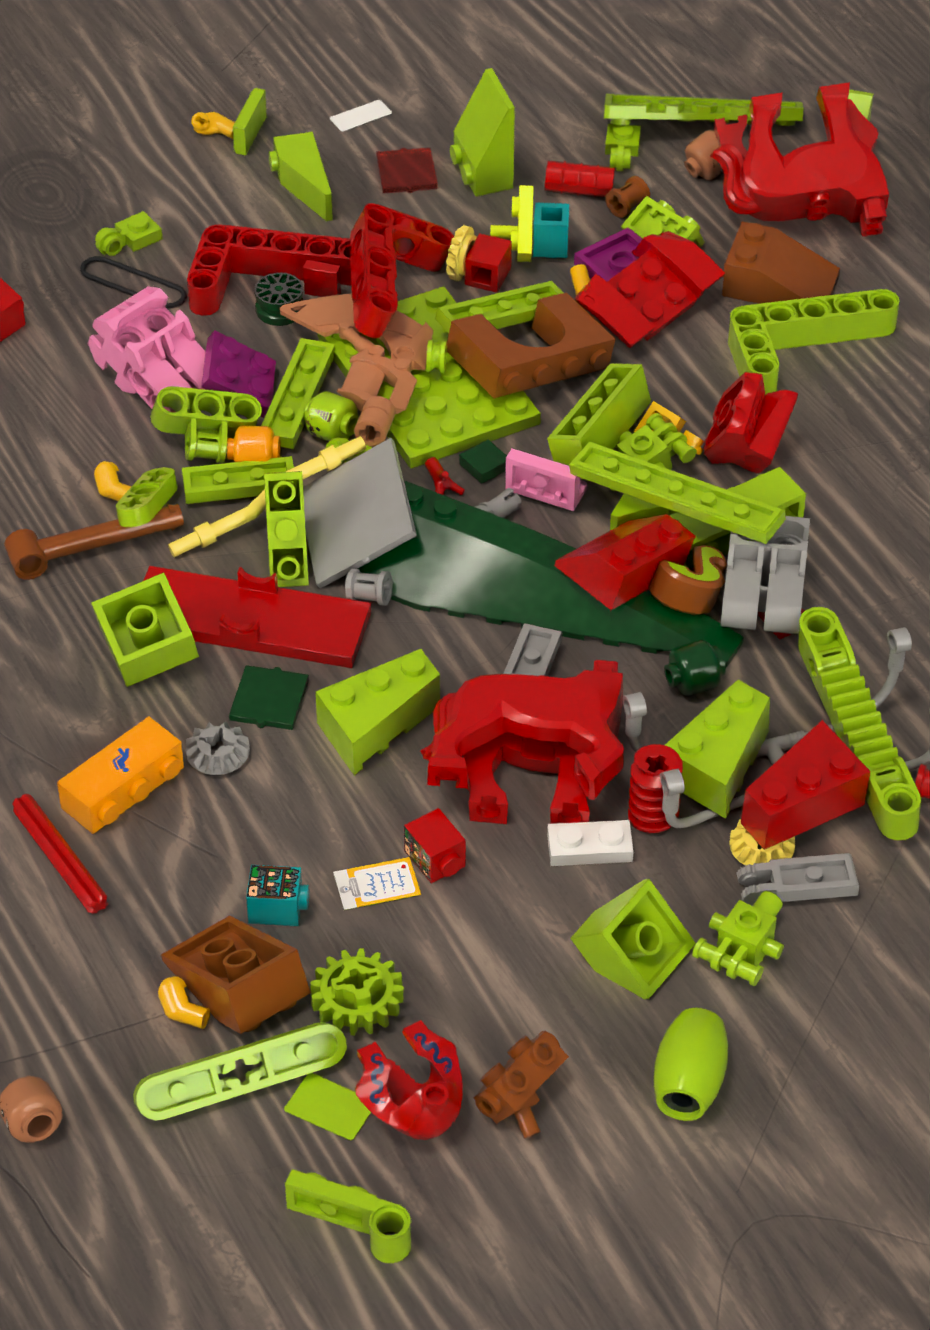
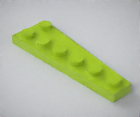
M606 94L604 119H611V123L617 125H628L631 123V119H669L686 122L710 120L714 122V119L725 118V122L728 123L729 120H738L737 116L748 114L747 124H751L752 120L749 109L751 100ZM782 101L781 115L775 124L793 126L795 121H803V103Z

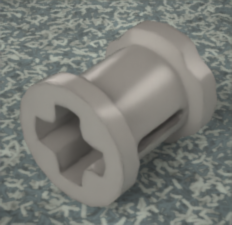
M352 568L348 572L345 583L346 599L377 601L381 606H386L390 602L393 581L389 571H382L380 574L361 573L359 569Z

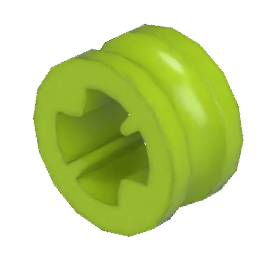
M428 340L426 371L432 372L433 369H439L440 373H445L447 341L435 344L433 340Z

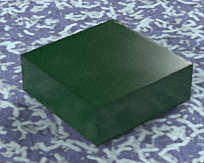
M488 439L459 454V464L483 484L506 471L507 455Z

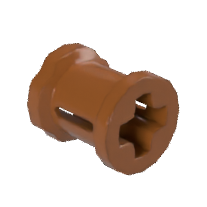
M632 176L627 179L625 185L621 188L610 190L606 194L605 201L613 215L618 218H624L646 196L650 197L651 193L648 185L642 178Z

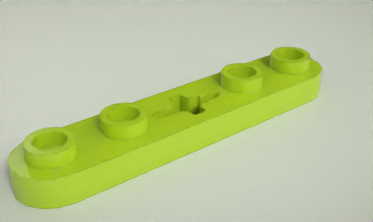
M319 1022L150 1074L141 1079L136 1085L133 1093L134 1104L137 1110L148 1119L156 1121L174 1117L331 1067L339 1063L344 1057L347 1048L346 1038L343 1032L333 1024ZM241 1059L245 1065H255L259 1061L262 1062L260 1067L253 1068L246 1073V1080L244 1082H240L235 1076L221 1079L218 1077L221 1073L226 1074L236 1068L235 1061Z

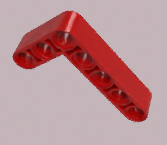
M222 224L209 226L202 233L187 276L189 308L191 312L200 316H208L217 312L221 306L231 273L258 276L287 273L304 281L303 267L306 260L339 265L341 285L351 286L350 238Z

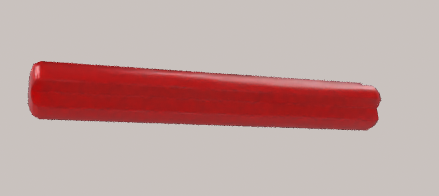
M29 794L15 798L12 802L13 812L86 910L91 914L104 910L108 905L107 895L35 799Z

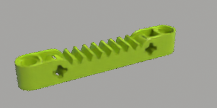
M824 607L807 609L801 614L799 619L798 647L801 657L836 735L871 771L866 801L879 830L889 839L897 841L907 840L913 837L919 828L920 793L902 757H898V749L893 747L891 735H887V726L885 723H882L880 711H876V702L874 699L871 700L870 689L865 687L864 676H860L859 665L856 664L854 652L837 615L832 610Z

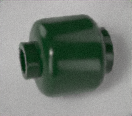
M698 640L674 648L669 654V664L664 666V673L669 686L676 687L685 696H693L716 688L721 682V677L726 672L725 661L720 649L717 646H711L710 643L704 640Z

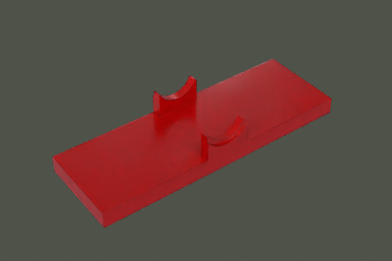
M149 566L143 580L145 581L162 573L165 574L195 642L353 668L371 616V603L280 588L278 587L277 573L270 577L259 578L248 574L242 567H239L237 572L238 580Z

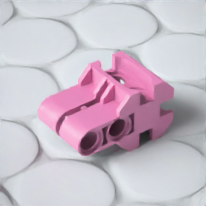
M148 286L96 318L92 327L98 334L89 337L88 346L94 361L102 370L106 369L109 364L117 372L115 384L123 392L137 393L153 409L158 393L165 387L175 386L204 389L201 385L206 351L195 340V334L188 317L181 310H178L174 317L165 307L168 296L160 288ZM164 407L169 412H176L172 408Z

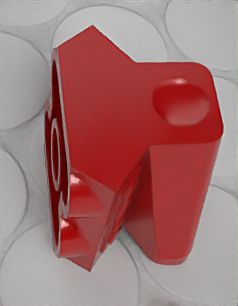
M744 372L722 394L714 410V422L703 445L705 456L712 464L734 463L753 473L764 471L773 461L796 404L798 393L790 390H780L765 394L763 375Z

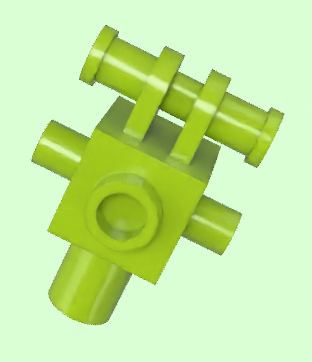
M659 413L651 415L646 421V425L633 434L630 431L624 432L619 438L620 443L617 444L618 452L669 470L673 468L671 457L675 454L679 456L683 463H689L697 453L693 446H689L686 443L687 437L682 432H677V427L673 423H666Z
M764 891L752 906L739 900L727 917L715 912L709 922V928L718 931L717 947L701 937L694 947L692 956L710 962V968L717 972L723 967L727 969L726 976L732 979H736L739 976L749 981L750 985L756 986L763 974L764 968L759 964L765 955L778 960L784 949V944L774 940L776 916L783 907L781 899L772 892Z

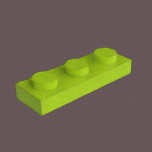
M292 456L271 458L265 462L241 461L182 468L186 504L257 497L265 489L264 473L285 472L294 468Z

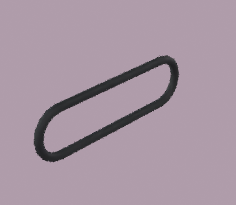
M93 256L84 260L80 266V272L84 277L131 296L138 292L86 272L85 267L91 262L102 261L180 291L181 298L175 302L166 303V308L177 307L184 303L187 298V293L183 287L107 257Z

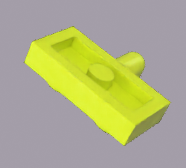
M519 186V196H512V217H518V226L491 225L490 236L511 239L512 251H517V262H531L533 186Z

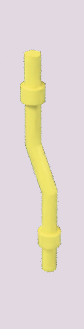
M359 436L336 448L333 445L319 451V456L285 472L302 471L303 479L324 469L331 471L341 466V461L367 448L364 440ZM265 489L247 507L211 524L208 522L202 523L193 528L194 532L169 543L168 547L173 557H177L200 545L204 548L217 542L216 537L256 519L266 509Z

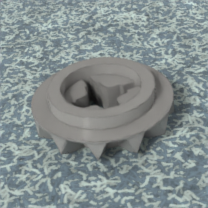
M226 721L221 726H213L208 722L205 729L194 728L193 736L186 739L185 752L189 764L194 769L205 774L222 775L240 768L249 756L250 747L248 737L243 735L240 726L230 728ZM223 741L224 746H220L212 755L211 746H215L216 742Z

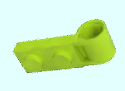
M294 1169L291 1170L285 1182L287 1209L369 1234L371 1252L381 1262L397 1263L408 1256L411 1250V1218L403 1206L377 1198V1195L370 1194L359 1186L348 1187L329 1181L317 1173H303ZM389 1231L397 1232V1234L394 1235H386L383 1233Z

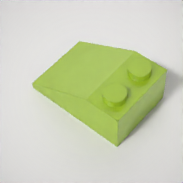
M492 68L484 71L454 129V144L450 145L451 160L454 165L458 164L460 167L462 180L465 185L469 184L475 197L514 189L515 107Z

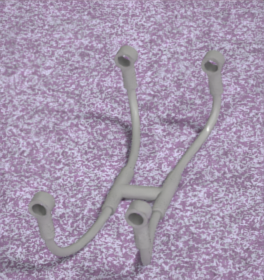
M905 627L890 630L887 633V641L890 648L887 666L889 675L883 687L872 698L876 702V708L893 690L899 672L903 670L906 651L912 648L911 637ZM641 692L623 696V706L626 713L625 733L628 736L630 746L635 752L644 747L638 738L641 734L642 716H645L647 713L645 699ZM832 724L828 725L836 733ZM798 731L765 739L756 758L767 756L773 765L784 755L783 751L790 750L808 732ZM930 749L916 759L905 761L909 771L919 768L920 764L926 765L930 763ZM678 768L660 773V782L663 789L662 810L670 826L674 828H687L718 816L717 813L707 809L689 817L677 818L675 814L679 809V796L685 790L682 774ZM745 794L733 798L730 810L743 806Z

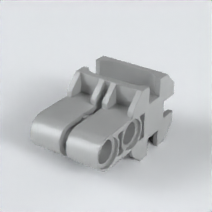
M786 516L784 523L767 544L731 532L721 627L756 630L757 613L765 612L763 631L799 634L810 518Z

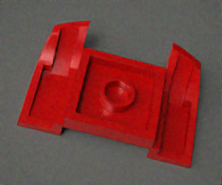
M667 231L662 232L660 235L651 234L644 237L638 246L631 251L634 256L639 257L608 281L595 274L574 300L586 311L598 318L623 343L631 348L643 338L646 341L650 340L694 306L704 291L725 275V272L694 242Z

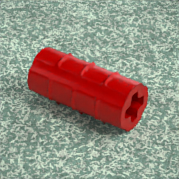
M548 160L545 191L577 194L578 196L589 195L594 196V198L596 196L606 197V194L614 187L615 167L600 166L599 164L597 166L587 165L582 162L578 164Z

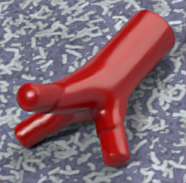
M432 457L425 462V467L434 481L435 492L444 495V491L449 489L459 495L464 494L465 489L457 485L449 477V473L443 469L437 458Z

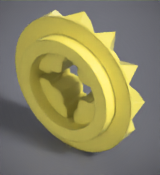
M463 225L455 231V236L451 239V246L448 249L449 253L446 260V272L452 280L460 281L465 276V257L476 240L473 227Z
M739 819L736 828L731 830L730 850L733 856L743 865L766 863L773 859L792 858L794 855L795 836L764 850L763 848L758 849L757 841L741 824V819Z

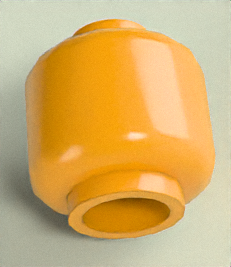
M242 425L236 430L235 438L227 439V460H234V462H265L271 458L280 457V436H275L272 428L269 426Z

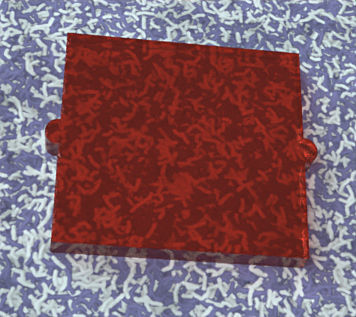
M403 147L400 150L376 152L383 193H413L419 190L438 189L431 147L406 149Z

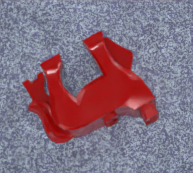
M850 82L821 86L818 89L816 99L823 117L827 141L804 145L792 150L785 156H782L772 137V127L781 115L783 92L751 97L749 109L752 122L748 139V150H746L742 143L747 127L748 114L737 116L738 122L726 125L725 118L714 119V132L719 147L713 150L710 157L715 159L723 169V194L729 209L737 214H749L762 221H787L802 218L816 221L827 217L829 214H836L845 217L850 223L859 222L862 236L882 233V221H885L887 216L886 209L889 191L881 164L872 152L878 138V130L863 116L853 101L848 99Z
M595 660L593 671L584 670L579 675L569 678L545 675L491 674L480 675L465 681L456 693H449L438 700L433 709L434 739L429 746L420 750L423 759L429 761L427 785L440 786L441 780L456 781L455 788L469 790L470 821L507 824V796L495 782L493 776L503 760L527 770L559 773L555 794L550 806V824L589 822L590 810L587 798L595 800L602 789L624 766V747L618 740L623 705V673H618V662Z

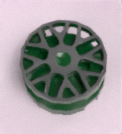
M273 273L260 278L255 284L254 289L256 297L255 310L258 318L264 323L273 326H284L294 323V321L280 314V307L285 304L303 301V285L301 281L294 275L287 273Z

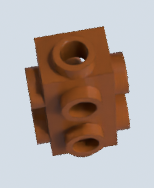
M541 1031L532 1040L525 1035L516 1042L507 1052L511 1057L504 1067L500 1062L493 1066L480 1079L484 1086L473 1097L478 1109L484 1115L490 1117L496 1124L511 1115H515L524 1139L541 1132L531 1110V1107L540 1101L536 1094L537 1089L569 1057L560 1047L556 1037L547 1031Z

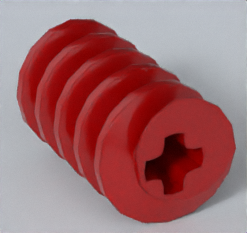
M650 744L641 747L634 754V762L630 768L628 820L639 831L660 833L672 827L666 821L665 813L662 810L663 789L660 782V773L678 768L682 774L683 761L679 754L671 747L662 744ZM679 809L678 812L675 814L677 818L679 817L680 813Z

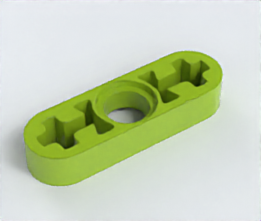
M167 467L156 468L142 474L116 504L120 526H141L150 522L178 490L174 469Z

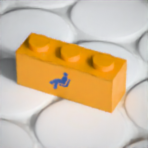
M148 716L57 781L61 809L92 834L96 833L105 825L113 823L120 814L135 803L146 799L150 792L165 781L171 780L178 775L180 770L184 768L182 742Z

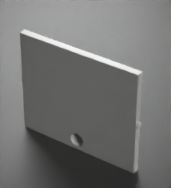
M392 438L385 440L303 487L306 537L316 585L320 589L348 574L352 568L357 569L417 536L395 442Z

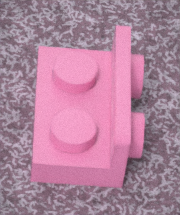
M511 449L506 457L505 489L511 488L514 490V493L574 511L587 490V482L580 480V477L571 475L568 465L516 449Z

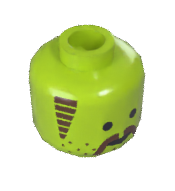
M328 391L319 393L310 399L304 410L307 430L313 436L326 441L336 437L350 438L354 434V428L359 418L357 406L351 399Z

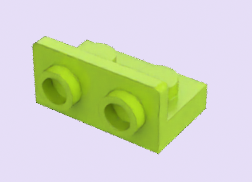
M648 196L641 201L621 225L622 230L629 227L642 239L651 234L660 235L662 232L670 231L694 242L700 248L705 243L699 232L701 227L694 219L687 215L682 218L665 201L660 200L656 202Z

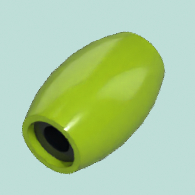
M703 1008L683 1010L666 1030L659 1045L654 1064V1091L657 1106L664 1114L681 1121H692L700 1118L713 1103L723 1084L728 1064V1040L725 1024L714 1012Z

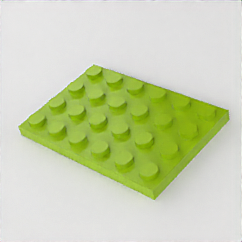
M443 286L399 300L396 311L412 318L422 326L426 322L433 329L432 340L435 344H440L442 341L448 340L449 333L435 319L437 308L457 302ZM339 333L327 337L318 334L320 341L335 344L333 360L346 377L352 364L349 362L350 358L359 352L354 349V345L348 340L341 339ZM365 336L374 345L382 346L385 357L391 359L386 346L379 338ZM447 352L445 373H440L439 369L427 372L426 368L425 370L414 369L411 371V374L417 380L406 410L395 415L387 437L393 439L396 450L408 467L412 469L424 465L429 458L441 459L470 449L488 439L493 441L540 425L541 413L524 391L493 398ZM383 381L377 396L389 400L394 387Z

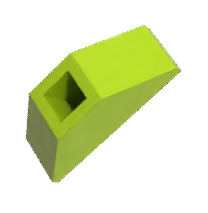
M302 471L264 473L270 576L277 573L278 587L309 586Z

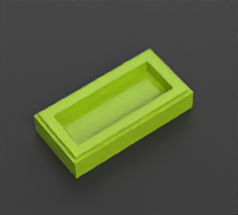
M254 88L251 91L232 127L235 154L247 155L267 117L266 92L264 89Z

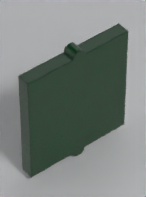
M246 665L229 713V721L256 724L258 728L269 726L293 730L309 681V675L282 671L280 667L268 669Z

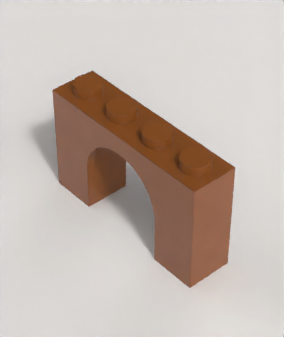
M565 292L538 299L532 329L550 346L531 347L511 341L502 335L482 314H477L451 321L447 340V352L493 398H498L606 369L610 364L616 339Z

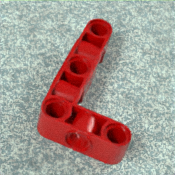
M368 203L365 205L350 234L354 325L359 332L371 338H379L383 335L398 307V294L395 292V279L397 277L396 260L428 271H439L448 258V249L451 246V239L454 238L451 231L440 225L379 204Z

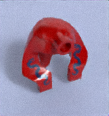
M422 1020L403 1028L402 1034L416 1054L424 1057L430 1063V1077L424 1084L415 1082V1079L406 1074L405 1070L396 1065L393 1060L387 1059L376 1042L358 1049L357 1056L363 1064V1076L355 1087V1093L371 1113L393 1129L418 1140L439 1137L451 1127L459 1115L463 1098L462 1075L457 1050L451 1041L429 1030Z

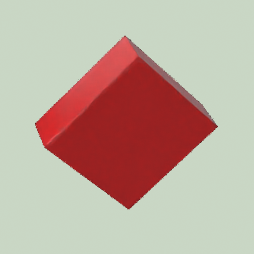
M306 260L303 267L304 294L318 297L340 295V266Z

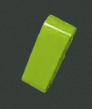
M171 386L161 389L158 393L150 418L154 427L159 431L185 434L186 460L192 461L194 457L215 459L216 463L222 464L226 457L227 439L235 438L236 430L242 425L256 426L262 408L255 397L245 393ZM164 407L172 408L176 412H169ZM201 411H207L212 416L204 415L203 413H201ZM236 414L244 415L247 419H241Z

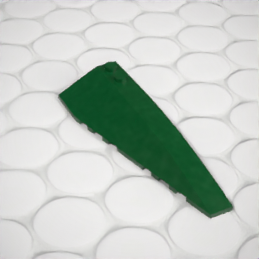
M404 481L417 536L357 568L361 573L380 574L382 571H389L393 581L391 600L422 611L430 612L431 607L448 610L449 616L464 618L465 613L486 617L487 623L497 625L509 621L520 623L521 629L524 623L561 631L562 637L584 641L585 636L603 639V644L619 647L620 642L642 646V652L657 654L658 651H671L678 646L704 640L710 643L711 646H717L720 649L726 667L744 641L743 636L728 627H721V623L705 614L693 615L683 613L661 604L653 597L650 589L610 610L554 566L557 559L574 551L576 548L505 518L408 481Z

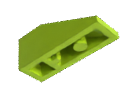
M313 132L273 137L274 151L268 152L271 171H277L280 184L325 221L333 220L332 193Z

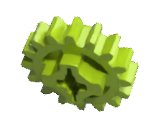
M359 948L357 955L351 957L347 950H342L341 960L337 961L329 956L326 958V969L321 967L315 969V980L310 982L312 1009L313 1011H319L320 1022L333 1020L334 1026L340 1030L343 1026L349 1027L350 1035L355 1036L359 1027H364L368 1034L373 1033V1024L375 1023L386 1028L389 1026L388 1015L398 1016L400 1014L399 1003H404L401 972L394 971V962L392 960L382 964L381 953L376 952L369 958L365 957L364 949Z

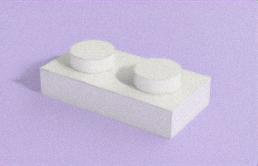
M629 820L548 824L547 837L551 866L633 862V844Z

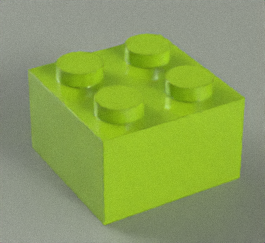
M164 573L91 602L100 629L126 687L199 657L192 632Z

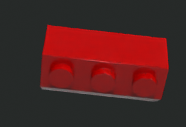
M668 514L631 520L556 560L554 566L607 608L613 610L649 589L659 562L666 560L684 566L695 535Z

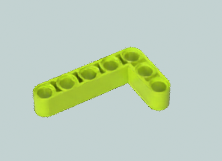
M877 289L736 307L730 313L728 346L739 376L744 372L762 374L765 394L776 392L779 360L775 350L891 335L896 329L899 297L893 291Z

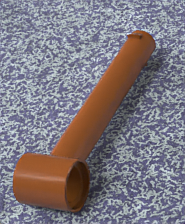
M167 504V507L161 508L150 522L141 526L123 527L119 525V521L116 519L38 539L36 533L32 530L20 529L14 531L6 538L4 546L15 574L21 579L30 580L39 577L46 571L48 560L153 534L154 532L168 529L173 531L175 528L183 526L184 520L179 504Z

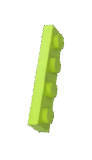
M552 281L438 307L435 319L448 333L451 321L477 314H482L496 329L534 320L538 299L563 292Z
M300 338L261 426L271 427L274 435L280 436L281 447L294 449L305 425V407L309 400L317 396L334 359L335 344Z

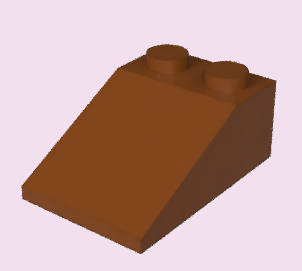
M742 221L724 265L725 275L723 277L722 296L760 304L832 295L840 274V268L776 228Z
M230 915L161 954L166 966L177 977L185 981L187 988L204 1007L210 1009V1013L216 1020L240 1034L257 1029L264 1020L280 1011L294 1007L298 1000L311 993L296 948Z

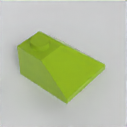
M650 879L642 880L595 910L570 938L595 972L643 999H649L696 944Z

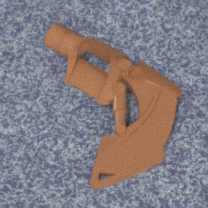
M352 294L320 297L282 305L280 307V314L324 337L339 333L341 339L348 340L354 345V349L359 353L350 358L351 367L342 388L337 389V392L343 397L351 399L361 412L354 428L355 437L361 436L367 446H377L384 442L395 415L406 410L417 380L411 374V371L414 369L425 370L427 345L428 340H432L433 329L426 322L422 326L412 318L396 311L383 335L379 337L389 352L391 358L389 359L385 357L382 346L374 345L365 336H361L359 334L361 332L355 327ZM383 381L394 387L389 400L377 396Z

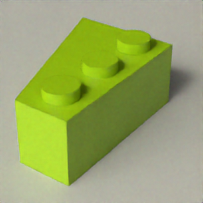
M422 649L315 691L317 724L354 776L363 769V763L376 752L382 754L387 750L392 739L402 731L408 733L433 712L438 700H440V673Z
M737 680L665 744V746L675 750L683 761L682 777L685 786L683 794L725 819L730 811V804L736 792H739L743 785V778L749 765H753L769 732V696Z

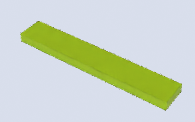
M590 441L569 464L571 475L764 544L768 543L786 520L785 510Z

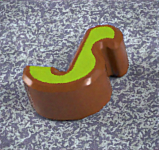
M707 545L693 547L694 568H688L666 560L659 562L649 585L653 597L658 602L673 610L693 615L711 612L725 584L724 572L727 568V561L719 550Z

